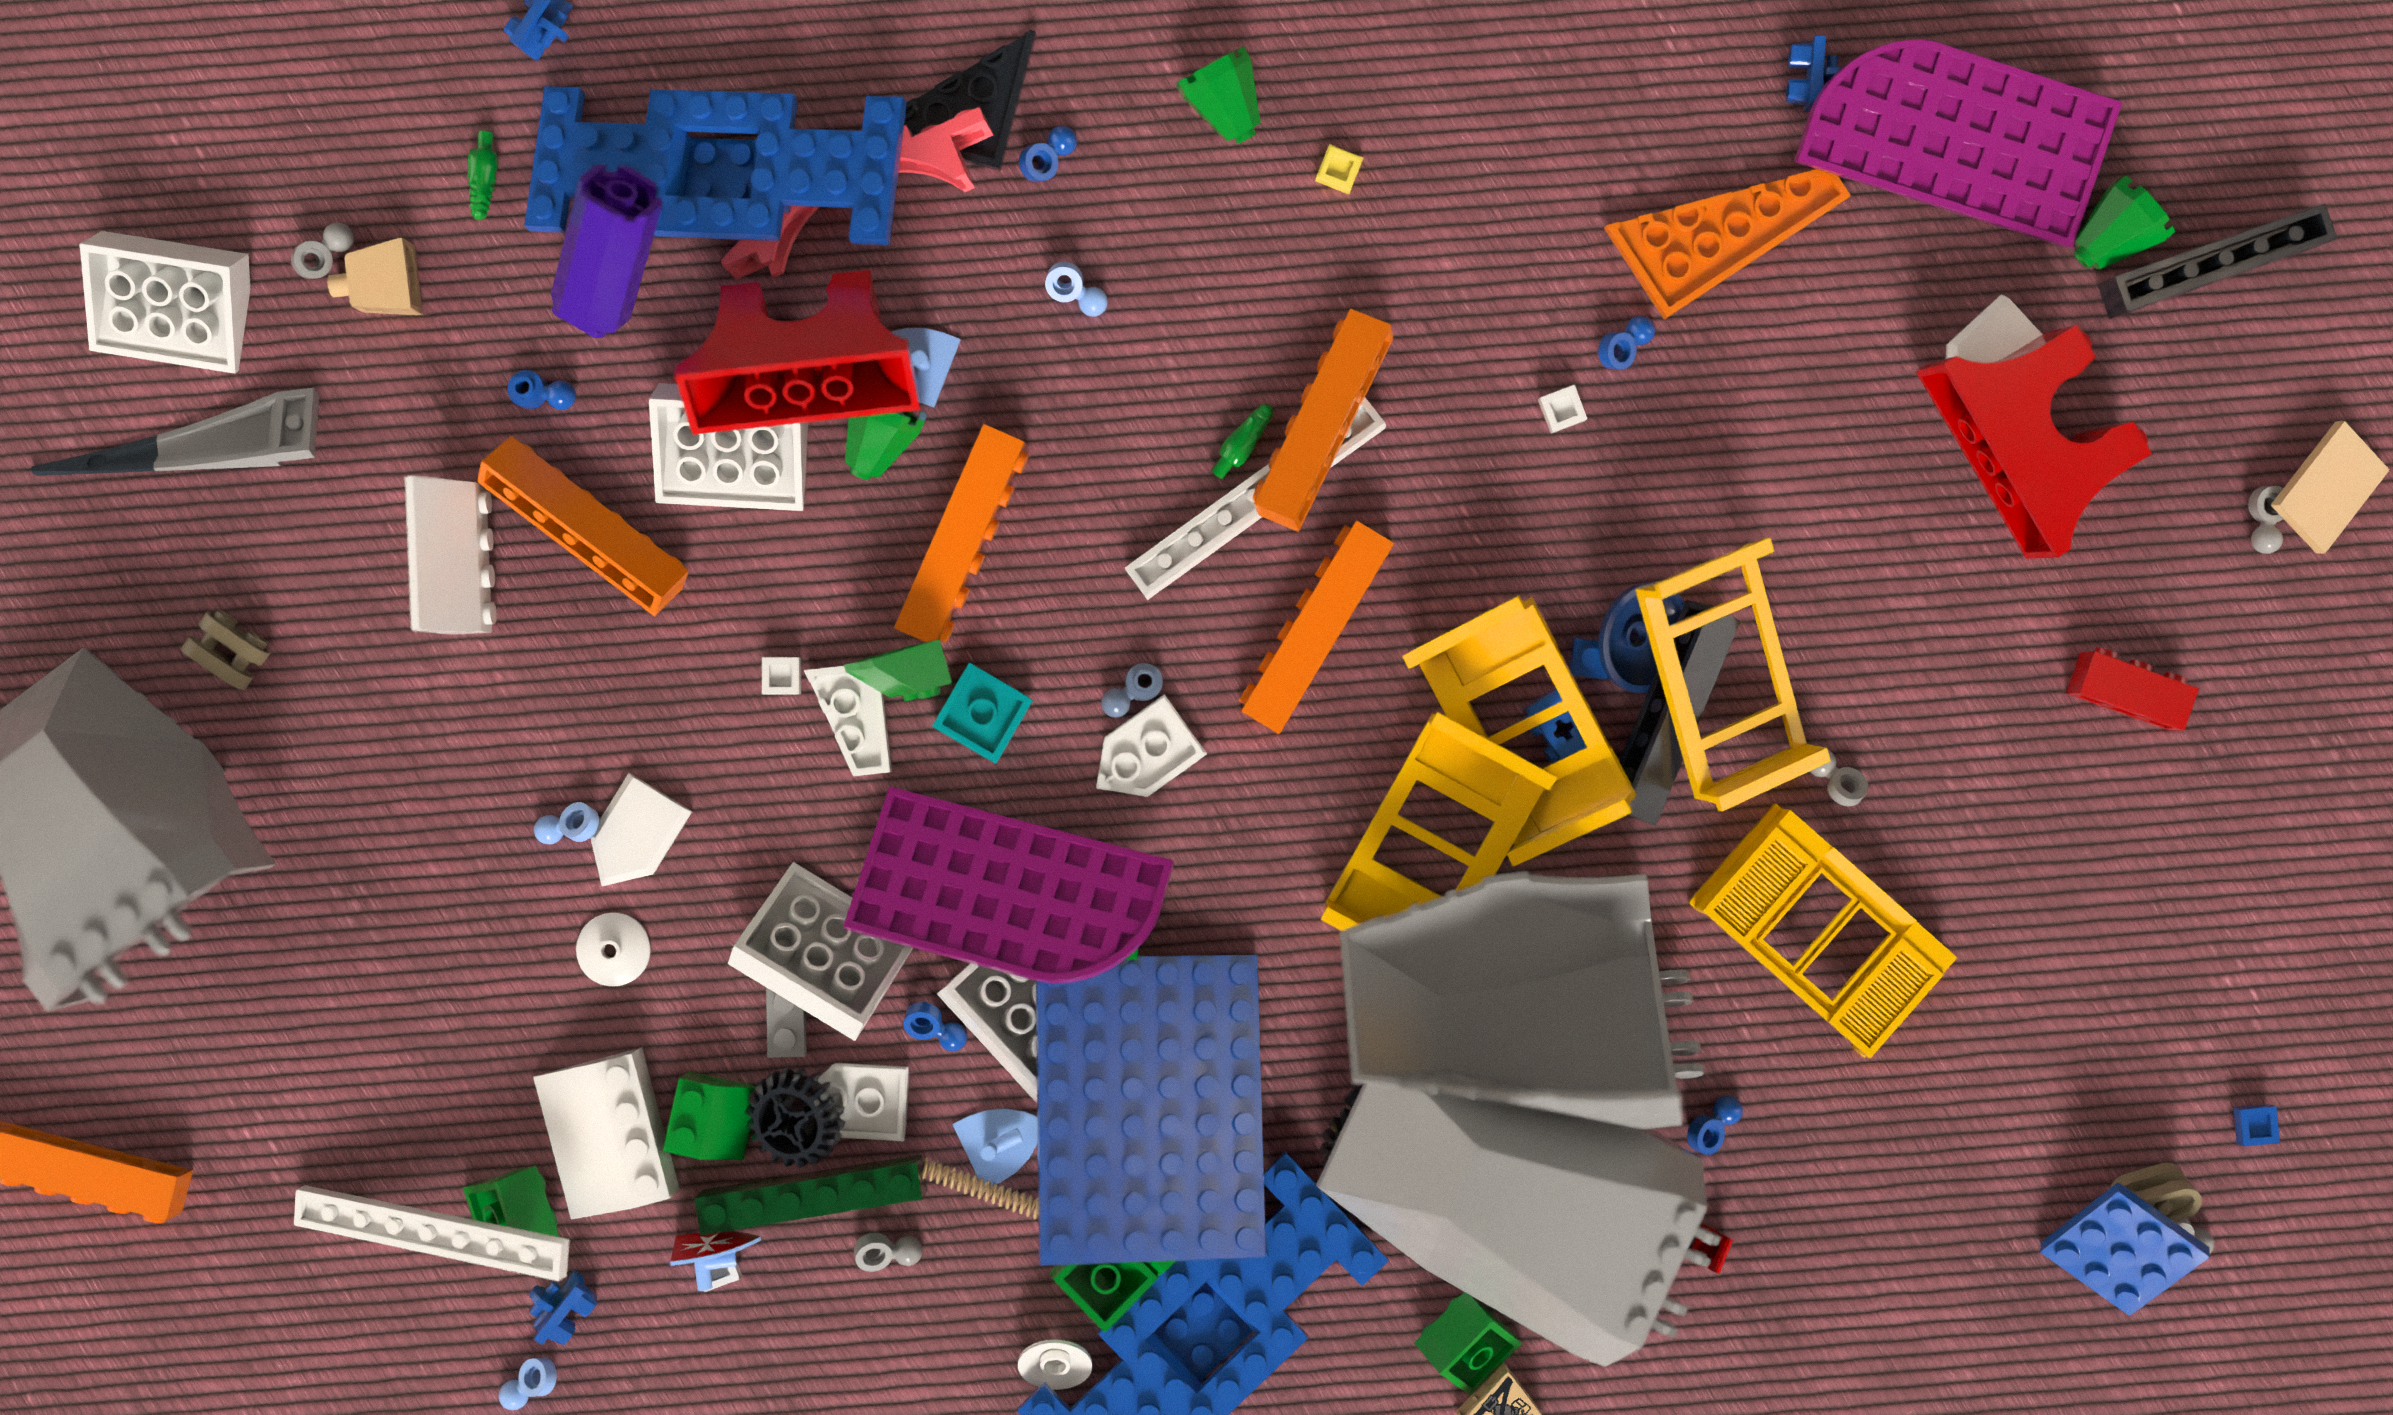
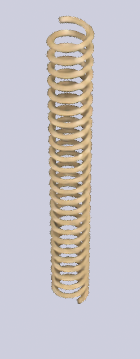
M928 1157L924 1158L923 1179L930 1172L929 1181H933L936 1176V1184H939L944 1176L943 1186H947L950 1181V1189H953L958 1181L957 1192L961 1191L965 1183L963 1192L967 1194L972 1186L971 1197L976 1194L979 1188L978 1200L982 1198L986 1190L984 1200L987 1202L993 1193L992 1205L996 1203L1000 1195L999 1207L1003 1205L1007 1197L1005 1208L1006 1210L1009 1209L1014 1200L1013 1212L1017 1210L1021 1202L1020 1215L1023 1214L1028 1204L1026 1216L1029 1217L1035 1207L1033 1219H1037L1038 1198L1033 1201V1197L1030 1195L1026 1199L1025 1192L1019 1196L1018 1190L1012 1194L1011 1187L1005 1192V1186L1002 1185L998 1189L997 1182L991 1187L990 1180L984 1185V1178H980L977 1182L976 1175L970 1180L969 1172L963 1178V1170H960L956 1175L955 1167L949 1173V1165H946L942 1170V1162L938 1163L935 1168L936 1162L932 1160L928 1166L929 1159Z

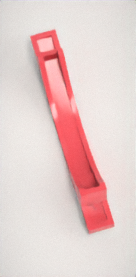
M980 107L961 111L953 119L939 125H930L915 136L905 125L898 173H916L939 178L954 185L963 192L974 189V184L960 150L993 136L990 125ZM791 206L790 213L784 212L780 241L739 240L721 259L723 267L736 280L767 266L774 278L784 274L787 259L795 239L807 220L819 207Z

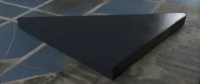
M1029 30L1021 38L993 51L980 59V62L961 73L959 71L920 97L906 102L904 126L907 125L913 136H915L930 125H939L953 119L961 111L980 107L990 125L993 136L960 150L964 162L1001 171L1032 54L1036 31Z

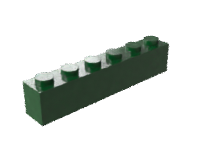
M922 1154L703 1189L694 1198L700 1235L922 1200L927 1192L926 1179L922 1178Z

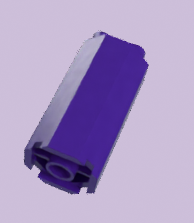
M596 164L580 177L551 291L553 314L594 338H602L606 336L607 332L615 333L631 319L663 206L661 197L658 199L656 197L658 189L655 182L627 166H618L616 172L606 171L607 165Z

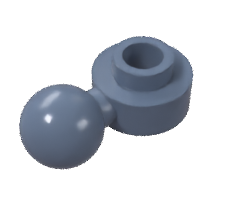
M1140 663L1133 666L1126 675L1125 687L1123 689L1113 688L1104 693L1101 699L1103 711L1110 717H1121L1128 712L1131 700L1149 701L1156 697L1163 684L1160 671L1148 663ZM1141 675L1148 676L1151 680V685L1147 688L1141 687L1138 684V677Z

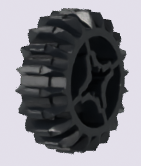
M792 1067L785 1068L781 1072L777 1070L769 1074L766 1079H762L756 1085V1090L750 1094L748 1100L751 1104L747 1106L744 1113L750 1116L751 1119L747 1121L746 1128L755 1130L751 1141H760L762 1143L760 1153L769 1150L772 1153V1162L783 1158L785 1167L792 1166L795 1162L799 1168L805 1167L809 1162L813 1165L818 1163L824 1156H828L834 1150V1146L841 1140L842 1134L840 1131L844 1128L846 1121L841 1119L840 1116L844 1113L845 1107L835 1104L839 1099L840 1093L830 1094L828 1089L831 1081L823 1084L818 1082L819 1072L813 1073L808 1077L805 1067L799 1068L796 1072H794ZM814 1115L816 1116L818 1123V1132L815 1131L817 1126L814 1121Z

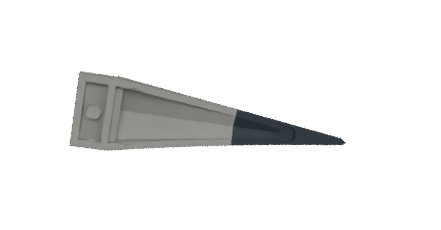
M314 388L276 392L249 404L185 427L121 446L32 466L29 470L36 476L272 467L281 466L283 461L315 458L319 395Z

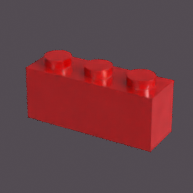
M2096 647L2095 651L2080 652L2066 694L2166 730L2185 731L2199 688L2186 684L2188 680L2186 677L2170 672H2165L2164 676L2152 672V665L2137 660H2130V663H2126L2117 659L2118 653L2105 648Z

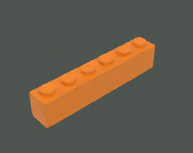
M1353 309L1349 310L1345 320L1340 319L1333 332L1334 342L1329 352L1324 351L1317 365L1319 373L1314 383H1308L1301 397V404L1303 405L1298 415H1293L1290 418L1285 430V436L1287 437L1282 447H1277L1269 462L1271 470L1265 481H1259L1253 494L1254 505L1259 516L1297 532L1300 531L1393 341L1391 324Z
M983 424L894 629L924 642L940 639V642H948L955 626V622L950 621L956 607L963 608L970 589L965 587L971 573L977 575L984 561L985 555L981 554L980 551L985 540L992 541L998 529L1000 521L995 519L1000 506L1006 508L1015 489V487L1010 486L1015 472L1022 473L1029 458V453L1025 452L1027 445L1024 441Z
M510 436L481 461L477 480L480 485L654 617L683 589L689 570L683 566L680 560L674 556H669L656 546L647 535L636 531L618 513L610 511L598 502L589 491L581 489L569 480L559 468L551 466L536 455L530 446L522 444L513 436Z
M1357 520L1351 528L1347 525L1343 526L1334 541V544L1339 546L1337 552L1332 559L1325 556L1315 573L1320 578L1313 591L1309 588L1305 589L1296 604V607L1301 609L1299 615L1294 622L1287 619L1277 636V639L1282 641L1275 654L1270 651L1267 652L1257 669L1263 673L1256 686L1249 682L1239 699V702L1244 704L1241 709L1242 713L1277 734L1281 733L1395 544Z
M0 1121V1184L35 1187L34 1191L39 1194L57 1195L59 1193L71 1196L70 1200L74 1203L106 1205V1209L110 1212L141 1214L145 1221L153 1223H164L183 1211L193 1173L191 1169Z

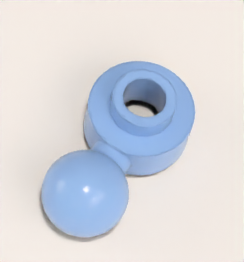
M1059 262L1049 269L1045 285L1048 294L1053 299L1060 302H1070L1077 299L1081 311L1091 317L1099 316L1106 310L1108 304L1106 294L1097 287L1085 288L1083 286L1082 272L1076 265L1069 262ZM1061 275H1067L1072 281L1064 284L1058 278Z
M576 802L569 805L562 812L560 819L553 815H546L538 819L534 826V834L543 844L557 843L563 835L573 841L583 842L591 838L596 832L599 825V816L596 810L582 802Z
M531 1358L526 1360L520 1368L518 1380H510L501 1387L499 1391L501 1405L508 1410H518L527 1403L529 1397L549 1394L557 1380V1372L553 1362L548 1358Z

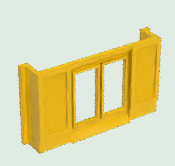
M1519 595L1402 656L1409 669L1418 664L1420 665L1448 718L1498 745L1569 711L1587 745L1586 748L1542 768L1555 775L1557 779L1550 791L1544 789L1515 839L1514 846L1506 853L1513 867L1632 813L1633 810L1630 803L1637 794L1612 747L1608 744L1533 597L1522 601ZM1544 665L1563 701L1488 737L1469 701Z
M1436 712V714L1432 713L1326 900L1321 920L1342 931L1380 916L1386 918L1408 910L1410 905L1416 903L1421 905L1443 897L1373 859L1391 825L1469 866L1458 884L1456 892L1483 882L1482 879L1495 876L1507 855L1506 853L1513 845L1544 789L1550 791L1557 777L1439 712ZM1417 780L1494 821L1475 856L1398 814Z
M1775 803L1688 901L1698 912L1706 914L1851 1042L1853 1044L1852 1048L1864 1058H1871L1957 959L1951 951L1923 928L1917 920L1795 813L1788 809H1782ZM1822 873L1847 895L1850 900L1795 963L1791 965L1763 939ZM1861 908L1889 934L1836 995L1830 999L1802 973Z

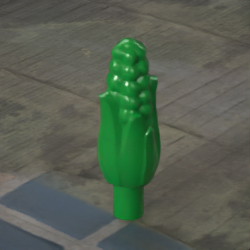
M478 131L477 148L471 149L467 158L471 215L476 220H483L487 217L492 192H495L494 182H496L498 156L496 152L492 151L493 133L489 131Z
M1261 404L1259 408H1256L1222 444L1219 455L1222 457L1211 470L1221 480L1232 466L1238 468L1243 465L1256 447L1255 444L1273 416V408L1269 404Z

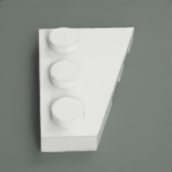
M844 666L804 670L808 681L811 682L818 697L823 713L826 714L833 729L837 743L852 775L861 776L892 772L883 694L848 674Z

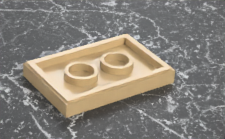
M2335 421L2271 506L2315 553H2326L2390 469L2345 421Z

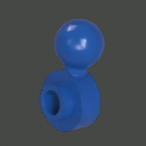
M1058 126L1049 133L1048 144L1037 143L1025 147L1019 157V167L1024 177L1033 182L1051 179L1058 169V155H1069L1076 148L1077 137L1074 131L1066 126ZM1034 157L1038 160L1039 165L1037 169L1032 164Z
M1636 316L1628 322L1626 333L1610 332L1602 338L1598 349L1602 365L1608 369L1623 370L1631 366L1636 357V345L1649 343L1655 335V325L1652 320L1646 316Z
M522 370L515 373L508 383L510 399L513 403L525 409H536L547 400L553 408L566 410L576 401V391L569 382L558 380L548 386L546 380L541 375L530 370ZM528 382L529 390L527 393L522 394L521 388L523 384Z
M917 1002L910 1005L906 1010L903 1027L911 1037L927 1040L936 1036L942 1048L951 1052L958 1051L965 1046L968 1035L964 1026L957 1022L942 1023V1014L933 1004Z
M1729 1095L1722 1096L1713 1105L1714 1115L1712 1117L1701 1115L1693 1120L1687 1133L1688 1144L1693 1150L1705 1155H1712L1720 1149L1725 1138L1724 1126L1733 1125L1742 1117L1743 1107L1737 1098Z

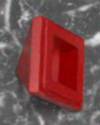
M1701 1224L1702 1228L1721 1237L1718 1245L1708 1244L1696 1237L1692 1250H1699L1711 1259L1706 1268L1720 1274L1733 1239L1705 1224Z

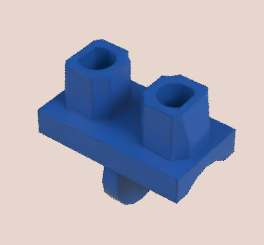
M524 0V4L529 10L523 20L515 16L510 18L504 27V32L510 37L509 41L537 62L555 38L566 43L569 35L561 28L573 7L566 0Z
M1814 36L1811 43L1792 44L1789 48L1788 68H1806L1807 72L1806 79L1788 80L1785 101L1804 105V112H1810L1817 95L1823 88V83H1827L1842 68L1838 67L1839 56L1836 55L1828 56L1827 67H1824L1826 36Z
M574 1270L562 1287L555 1281H552L547 1288L538 1285L533 1287L529 1293L530 1298L534 1302L529 1313L537 1317L533 1322V1326L537 1330L533 1340L543 1345L547 1339L565 1345L576 1329L575 1323L565 1317L572 1309L586 1317L595 1308L597 1295L584 1286L583 1275Z

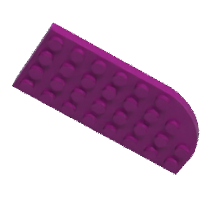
M1920 39L1892 42L1867 51L1851 60L1825 84L1811 107L1794 162L2070 248L2074 245L2123 102L1935 41Z
M889 786L843 927L853 932L1043 983L1076 982L1112 969L1128 958L1145 941L1158 920L1174 862L1163 857Z

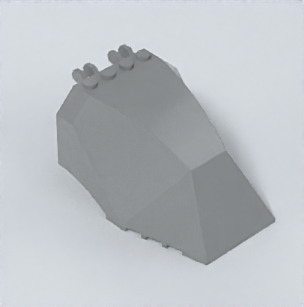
M86 648L79 650L0 710V876L7 894L21 947L24 982L47 1012L88 1001L100 1004L107 999L108 994L105 987L102 986V983L96 977L97 973L100 972L109 984L120 989L127 984L128 979L115 961L118 957L142 939L157 954L164 956L170 951L171 943H169L159 928L162 924H165L177 939L184 941L190 936L191 931L179 914L182 909L229 875L269 869L275 865V862L262 846L238 807L224 774L226 772L205 744L199 739H194L176 724L177 721L170 716H166L147 701L148 698L142 693H137L122 681L116 672Z
M1528 872L1489 876L1482 879L1483 882L1457 892L1455 889L1448 891L1446 896L1421 905L1416 903L1410 905V909L1386 918L1380 916L1340 931L1353 1082L1519 1103L1640 1129L1682 1125L1680 1093L1676 1087L1675 1078H1694L1702 1076L1705 1071L1704 1065L1700 1063L1673 1065L1672 1055H1694L1701 1051V1046L1697 1040L1669 1041L1664 1006L1670 1008L1687 1006L1694 1001L1693 995L1689 991L1662 993L1661 985L1684 984L1690 980L1689 972L1682 969L1659 972L1646 874L1603 878H1564L1529 875Z
M1363 1084L1316 1184L1320 1190L1427 1271L1572 1354L1605 1367L1641 1349L1651 1328L1662 1334L1675 1337L1678 1329L1674 1324L1667 1320L1659 1319L1656 1316L1661 1306L1675 1314L1685 1316L1688 1307L1685 1304L1666 1296L1683 1258H1686L1698 1265L1707 1267L1711 1259L1703 1252L1692 1250L1688 1247L1694 1236L1708 1244L1718 1245L1721 1238L1715 1233L1699 1226L1707 1209L1703 1162L1701 1158L1652 1128L1640 1129L1505 1101Z

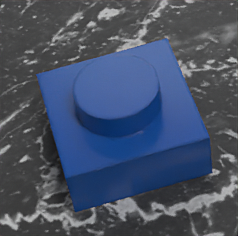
M1573 638L1569 670L1573 676L1607 679L1600 661L1599 641Z
M2263 1104L2233 1107L2237 1144L2241 1146L2280 1143L2277 1106Z

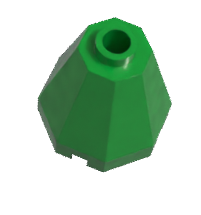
M1244 46L1175 83L1182 98L1226 142L1234 138L1236 143L1239 144L1257 134L1254 127L1261 124L1252 63Z
M2127 175L2117 179L2106 189L2076 236L2074 245L2077 250L2073 254L2087 269L2091 266L2096 269H2102L2162 243L2176 232L2173 226L2164 227V224L2170 219L2147 190L2140 185L2134 190L2127 186L2133 181Z
M920 410L918 416L912 413V411L848 418L845 463L851 467L850 472L864 480H870L871 476L880 478L920 434L927 414Z

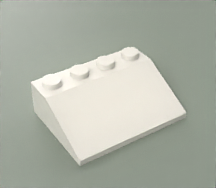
M101 231L80 243L90 351L229 373H237L239 371L250 296L249 254Z
M658 384L649 398L656 503L803 511L808 422L692 435L678 385Z
M405 476L411 630L439 634L492 633V624L496 623L497 612L494 602H491L490 587H494L495 584L494 568L492 565H489V550L493 549L494 544L493 533L488 528L487 513L492 511L490 492L486 491V488L476 482Z
M793 862L735 943L728 964L855 1041L908 958L913 947L846 930L843 925L852 897Z
M970 963L941 989L937 995L1037 1103L1036 981Z
M642 1047L533 1077L571 1219L637 1208L670 1199L680 1190L671 1154L663 1152L666 1136Z

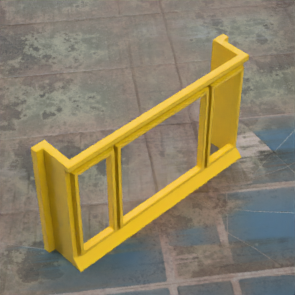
M1765 537L1756 542L1745 544L1744 547L1654 585L1635 589L1694 799L1716 803L1718 811L1727 810L1831 762L1826 747L1806 743L1757 562L1758 558L1774 552L1771 537ZM1741 566L1748 590L1747 593L1669 626L1662 602L1663 598ZM1752 605L1778 703L1700 737L1673 638ZM1782 715L1790 744L1789 748L1713 782L1704 750Z

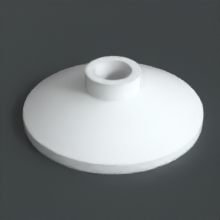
M605 913L593 918L584 926L577 940L576 954L581 969L590 979L605 986H621L635 980L645 970L650 959L651 944L645 928L636 919L623 913ZM607 944H611L616 948L614 957H608L605 954L604 949Z
M1044 1340L1034 1343L1022 1351L1018 1359V1370L1021 1376L1034 1386L1040 1387L1046 1382L1053 1390L1067 1389L1081 1384L1089 1377L1092 1371V1359L1083 1347L1073 1342Z

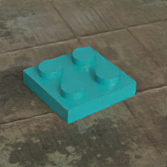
M969 663L932 727L997 764L1034 700Z

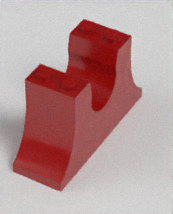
M871 270L833 274L826 289L828 301L825 307L812 317L794 322H781L769 318L759 282L721 286L718 317L711 334L693 355L675 366V378L692 435L920 410V397L908 340L891 333L882 325Z
M2077 324L2043 333L2019 350L1994 363L1973 362L1955 356L1928 363L1915 371L2026 559L2058 558L2071 550L2072 536L2077 521L2092 498L2112 479L2152 454L2147 445L2148 438L2145 432L2135 425L2134 421L2097 427L2076 434L2071 440L2066 439L2056 430L2050 415L2051 400L2056 389L2067 379L2078 376L2096 357L2091 349L2092 343L2089 336L2079 329Z

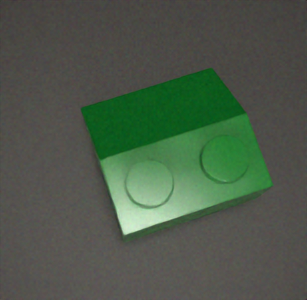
M940 639L909 645L844 665L845 671L889 698L903 696L904 702L938 695L941 693L940 686L952 683Z
M690 1071L685 1073L678 1080L663 1152L695 1159L744 1160L751 1131L750 1128H746L747 1121L751 1117L744 1112L747 1106L751 1104L748 1098L756 1090L757 1086Z
M536 1166L519 1168L463 1187L473 1220L555 1237L559 1236L556 1228L557 1217L549 1206L545 1194V1180L538 1172Z
M1143 1262L1056 1265L1049 1272L1052 1279L1105 1333L1158 1279Z
M1466 1292L1454 1298L1449 1303L1447 1310L1435 1322L1428 1324L1423 1329L1421 1336L1414 1342L1440 1375L1470 1396L1522 1344L1482 1302Z

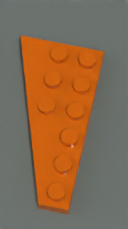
M1815 169L1767 184L1762 183L1751 186L1748 189L1737 192H1728L1679 205L1662 212L1638 216V218L1608 224L1604 227V230L1665 320L1847 200L1851 195L1837 175Z

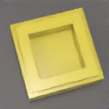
M1329 144L1315 181L1349 194L1363 157Z

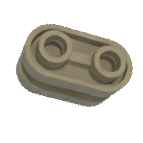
M218 609L215 614L207 611L198 623V626L206 634L202 639L189 636L181 647V651L221 680L233 687L245 690L254 678L246 670V667L250 662L259 666L264 664L271 654L266 648L268 641L252 631L245 633L235 626L238 621L222 610ZM219 642L237 653L233 660L215 648Z
M2161 1163L2121 1175L2111 1184L2112 1187L2119 1182L2173 1222L2193 1216L2202 1204L2199 1192L2188 1182L2181 1169L2173 1163Z

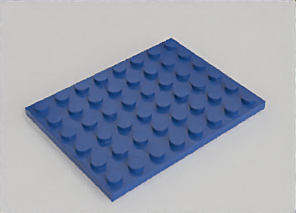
M1258 955L1138 956L1137 960H1124L1104 973L1081 981L1057 984L1036 981L1039 1265L1266 1257Z

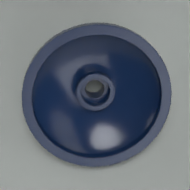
M1653 582L1639 583L1622 592L1609 607L1599 634V656L1606 675L1618 687L1634 693H1647L1657 671V665L1635 589L1654 585L1655 583ZM1678 593L1662 599L1669 626L1677 622L1685 604Z

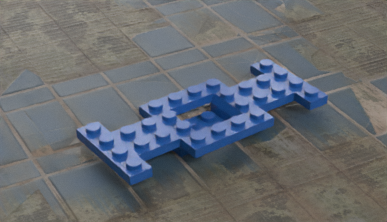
M544 87L524 226L529 231L565 233L570 198H575L579 179L592 167L599 164L607 165L606 171L616 172L618 166H627L655 182L658 189L656 197L657 199L661 197L663 206L654 236L780 241L784 212L790 213L791 206L852 208L849 239L853 244L890 245L906 112V102L903 97L866 96L862 131L794 129L798 99L791 93L650 89L646 124L581 122L585 93L580 87ZM687 132L758 135L756 140L691 138Z
M1285 1151L1263 1172L1264 1185L1283 1203L1265 1221L1266 1257L1177 1260L1164 1273L1158 1276V1279L1106 1333L1101 1328L1098 1330V1335L1119 1355L1121 1360L1070 1408L1044 1382L1018 1407L1017 1412L1020 1415H1229L1308 1339V1334L1285 1311L1308 1286L1336 1260L1363 1286L1389 1261L1388 1257L1326 1193L1316 1186L1317 1183ZM1254 1331L1255 1334L1202 1384V1379Z

